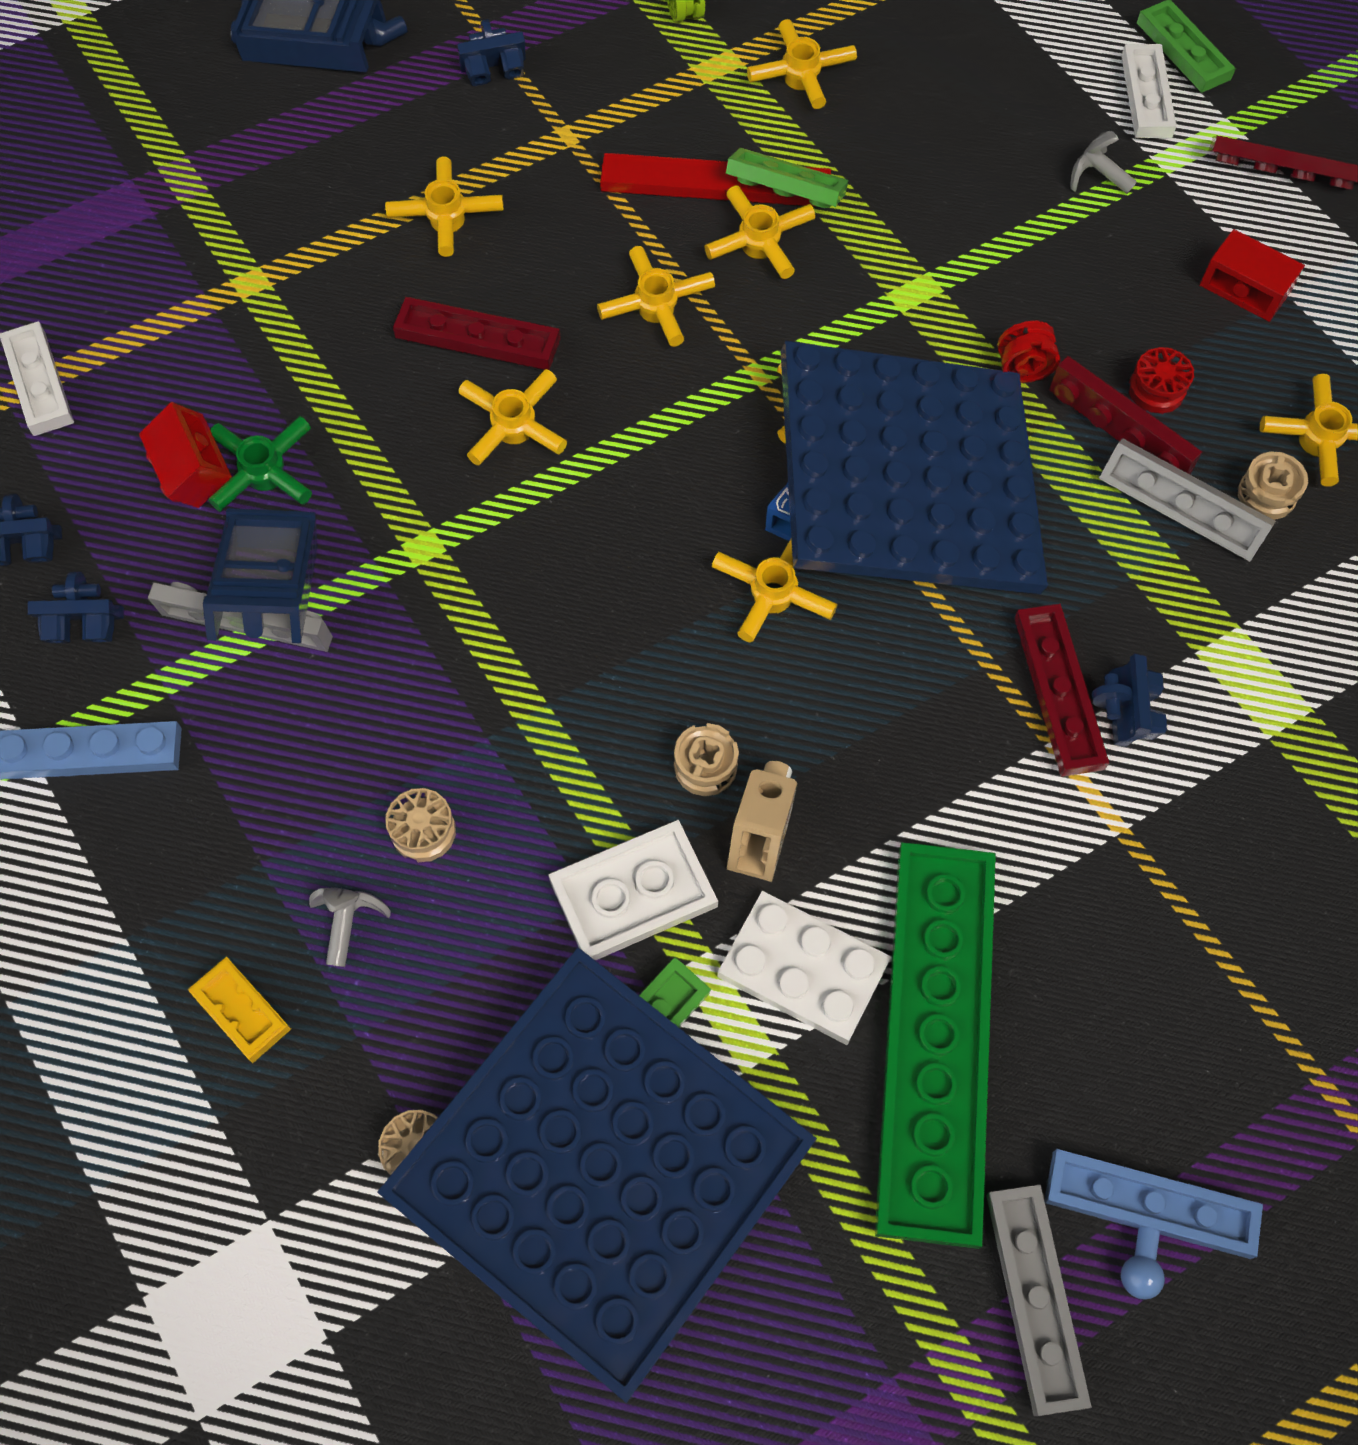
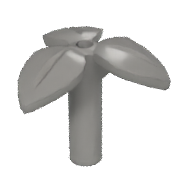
M1107 131L1101 133L1086 148L1083 155L1078 158L1073 167L1070 181L1071 189L1076 192L1078 180L1082 172L1088 167L1097 169L1126 194L1137 183L1133 177L1104 154L1107 151L1108 145L1119 140L1114 132Z
M320 888L309 897L310 908L325 904L329 911L334 912L326 960L327 965L345 967L355 910L365 906L379 911L387 918L391 914L390 909L385 903L374 895L363 891H352L342 888Z

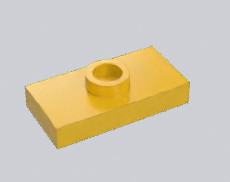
M227 956L188 989L192 996L252 1063L291 1030L288 1024Z

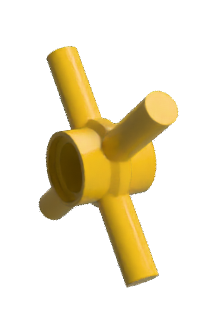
M785 19L778 26L787 47L783 59L747 67L749 82L784 76L785 82L789 87L795 90H805L812 107L820 109L826 104V98L817 80V75L820 73L821 68L856 61V48L854 45L820 52V46L815 40L809 37H798L792 21Z
M439 157L436 160L437 180L431 182L426 187L425 199L386 201L385 207L387 218L427 216L431 226L438 231V253L443 257H449L454 253L453 232L463 226L465 213L504 211L503 195L463 197L459 186L452 181L451 160L448 157Z
M739 186L731 187L726 195L743 221L740 224L739 232L705 245L708 259L712 260L742 248L752 258H768L782 279L791 277L795 269L778 245V242L781 238V232L815 219V211L812 205L808 204L778 216L776 210L768 205L759 204L752 206Z
M635 246L629 252L639 276L635 293L597 304L599 316L603 320L639 309L643 319L652 323H660L670 346H679L683 343L684 336L673 314L677 300L683 296L715 288L713 274L708 272L674 282L673 276L668 271L661 268H652L642 246Z
M545 369L524 393L516 389H506L493 396L469 380H465L460 385L459 394L488 411L492 425L487 433L467 453V457L472 463L479 466L501 441L507 444H520L529 439V437L558 455L564 451L567 440L535 421L534 405L557 381L556 376L550 370Z
M1318 374L1313 377L1315 410L1310 412L1305 419L1263 416L1260 422V432L1298 435L1301 447L1307 453L1319 457L1321 484L1323 486H1334L1339 482L1336 448L1342 446L1346 440L1358 441V424L1352 423V415L1344 405L1332 402L1330 376L1328 374Z
M791 539L780 558H768L762 561L757 568L721 552H718L713 560L712 568L751 585V592L755 603L737 633L746 642L751 643L754 641L769 613H780L786 610L791 603L829 620L832 619L836 611L837 603L798 587V580L793 568ZM777 583L783 587L771 588L766 584Z

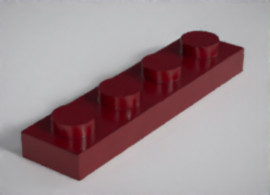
M1218 135L1212 137L1208 152L1218 153L1215 161L1238 166L1240 158L1255 161L1253 167L1255 170L1276 174L1279 166L1293 169L1291 175L1293 178L1314 182L1316 175L1331 178L1330 186L1353 190L1354 184L1358 183V165Z
M405 297L393 326L395 338L544 370H550L560 342L559 328L411 297Z
M1067 356L1057 366L1049 391L1055 394L1061 402L1070 405L1088 418L1094 426L1103 429L1119 442L1125 439L1191 475L1202 454L1200 449L1071 357Z
M1061 603L1019 609L1014 619L1060 776L1065 777L1105 770L1109 765V759Z

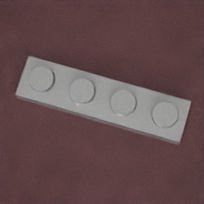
M1122 439L1117 444L1099 477L1100 480L1248 561L1252 560L1276 522L1125 439Z
M153 582L148 599L162 616L205 625L203 600L207 594L197 592L193 587L180 582H172L171 586ZM307 610L302 642L292 643L290 614L263 613L264 629L260 637L328 652L333 636L320 615ZM223 612L220 628L245 634L242 612Z
M1041 1185L989 1192L986 1197L1033 1415L1035 1417L1092 1408Z

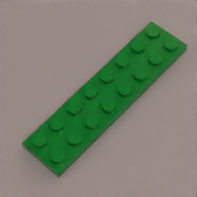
M902 842L899 847L875 1225L876 1237L975 1249L982 1247L996 853Z

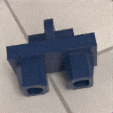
M489 19L481 20L482 32L469 34V42L457 44L461 73L466 72L472 86L484 85L490 82L489 67L502 65L505 78L515 79L524 76L525 39L523 31L506 34L505 28L491 30Z
M17 494L5 495L2 501V508H0V521H2L0 522V566L11 564L10 544L22 543L23 560L27 562L52 561L53 540L62 539L61 526L51 525L48 518H36L38 516L36 505L23 506Z
M69 572L65 584L53 585V597L66 598V600L28 601V615L38 618L40 640L46 643L70 642L71 620H82V640L87 642H112L114 620L124 619V606L113 605L109 599L87 600L88 597H100L101 588L99 584H87L82 572Z
M1132 655L1126 665L1109 671V674L1104 676L1105 685L1095 688L1092 692L1093 704L1096 707L1106 709L1107 718L1112 720L1114 745L1126 747L1138 739L1154 740L1167 731L1166 715L1161 711L1150 708V701L1152 702L1161 696L1164 689L1163 674L1147 669L1146 656Z

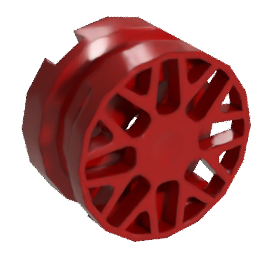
M1025 321L1005 330L997 343L1002 359L1003 372L1019 373L1021 383L1041 380L1052 374L1060 363L1057 345L1054 344L1056 343V337L1053 327L1046 322Z
M1158 347L1149 349L1141 355L1136 364L1134 373L1129 381V394L1133 402L1148 412L1160 414L1172 412L1183 402L1194 379V368L1185 355L1172 348ZM1159 353L1162 354L1163 359L1158 358ZM1175 357L1180 359L1177 364L1171 361Z

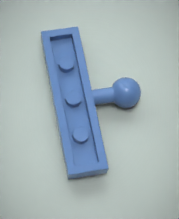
M1056 1149L1052 1153L1044 1201L1046 1204L1138 1228L1135 1256L1129 1258L1121 1270L1122 1284L1132 1296L1144 1300L1151 1299L1157 1296L1163 1289L1165 1282L1164 1272L1156 1261L1160 1235L1248 1259L1257 1257L1263 1204Z

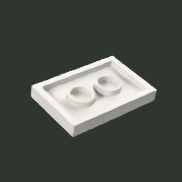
M679 820L548 874L550 883L579 948L594 960H598L718 907V900Z
M762 891L723 961L717 977L837 1041L848 1045L891 956Z

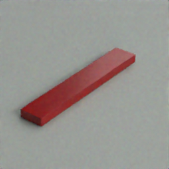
M604 153L600 180L601 191L729 200L726 195L727 191L733 186H739L749 202L802 206L811 204L808 198L798 195L792 197L776 194L773 188L762 184L750 186L738 182L737 177L726 174L728 161ZM807 167L831 175L830 168Z

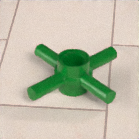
M299 416L272 441L267 437L259 435L250 436L242 440L222 424H215L210 431L215 441L236 455L238 472L208 499L210 504L221 512L249 485L258 491H268L278 487L300 504L307 503L311 498L312 491L283 470L284 460L282 455L311 429L309 423Z

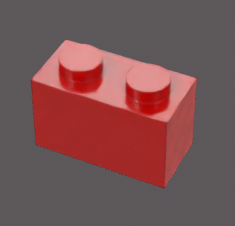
M1233 229L1211 258L1199 286L1270 322L1291 293L1305 265Z
M170 402L139 433L146 449V457L153 465L161 483V491L173 502H181L200 508L232 477L204 415Z

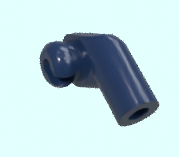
M400 15L384 23L373 19L377 34L376 44L373 46L380 47L408 32L406 23Z

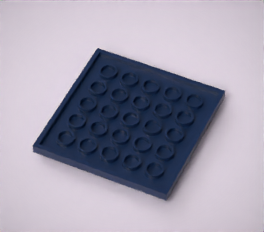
M792 341L784 342L781 349L793 568L1041 594L1047 588L1048 582L1019 373Z
M578 947L377 1193L627 1403L817 1138Z

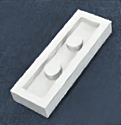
M1125 44L1121 57L1135 138H1173L1177 126L1162 44Z
M34 322L0 333V339L25 420L33 436L73 424L74 420L45 331L40 322Z

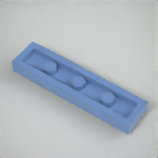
M177 721L2 730L0 731V780L179 770L182 728Z

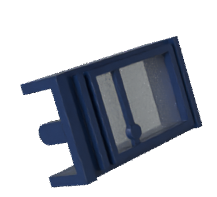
M242 0L238 16L231 25V38L233 43L237 45L242 61L367 72L369 66L362 45L363 39H365L367 45H375L377 34L373 19L384 23L386 18L381 0Z
M226 509V520L207 596H204L203 600L207 640L217 641L223 612H242L244 633L248 637L259 638L263 634V613L290 614L292 643L302 642L318 549L316 512Z

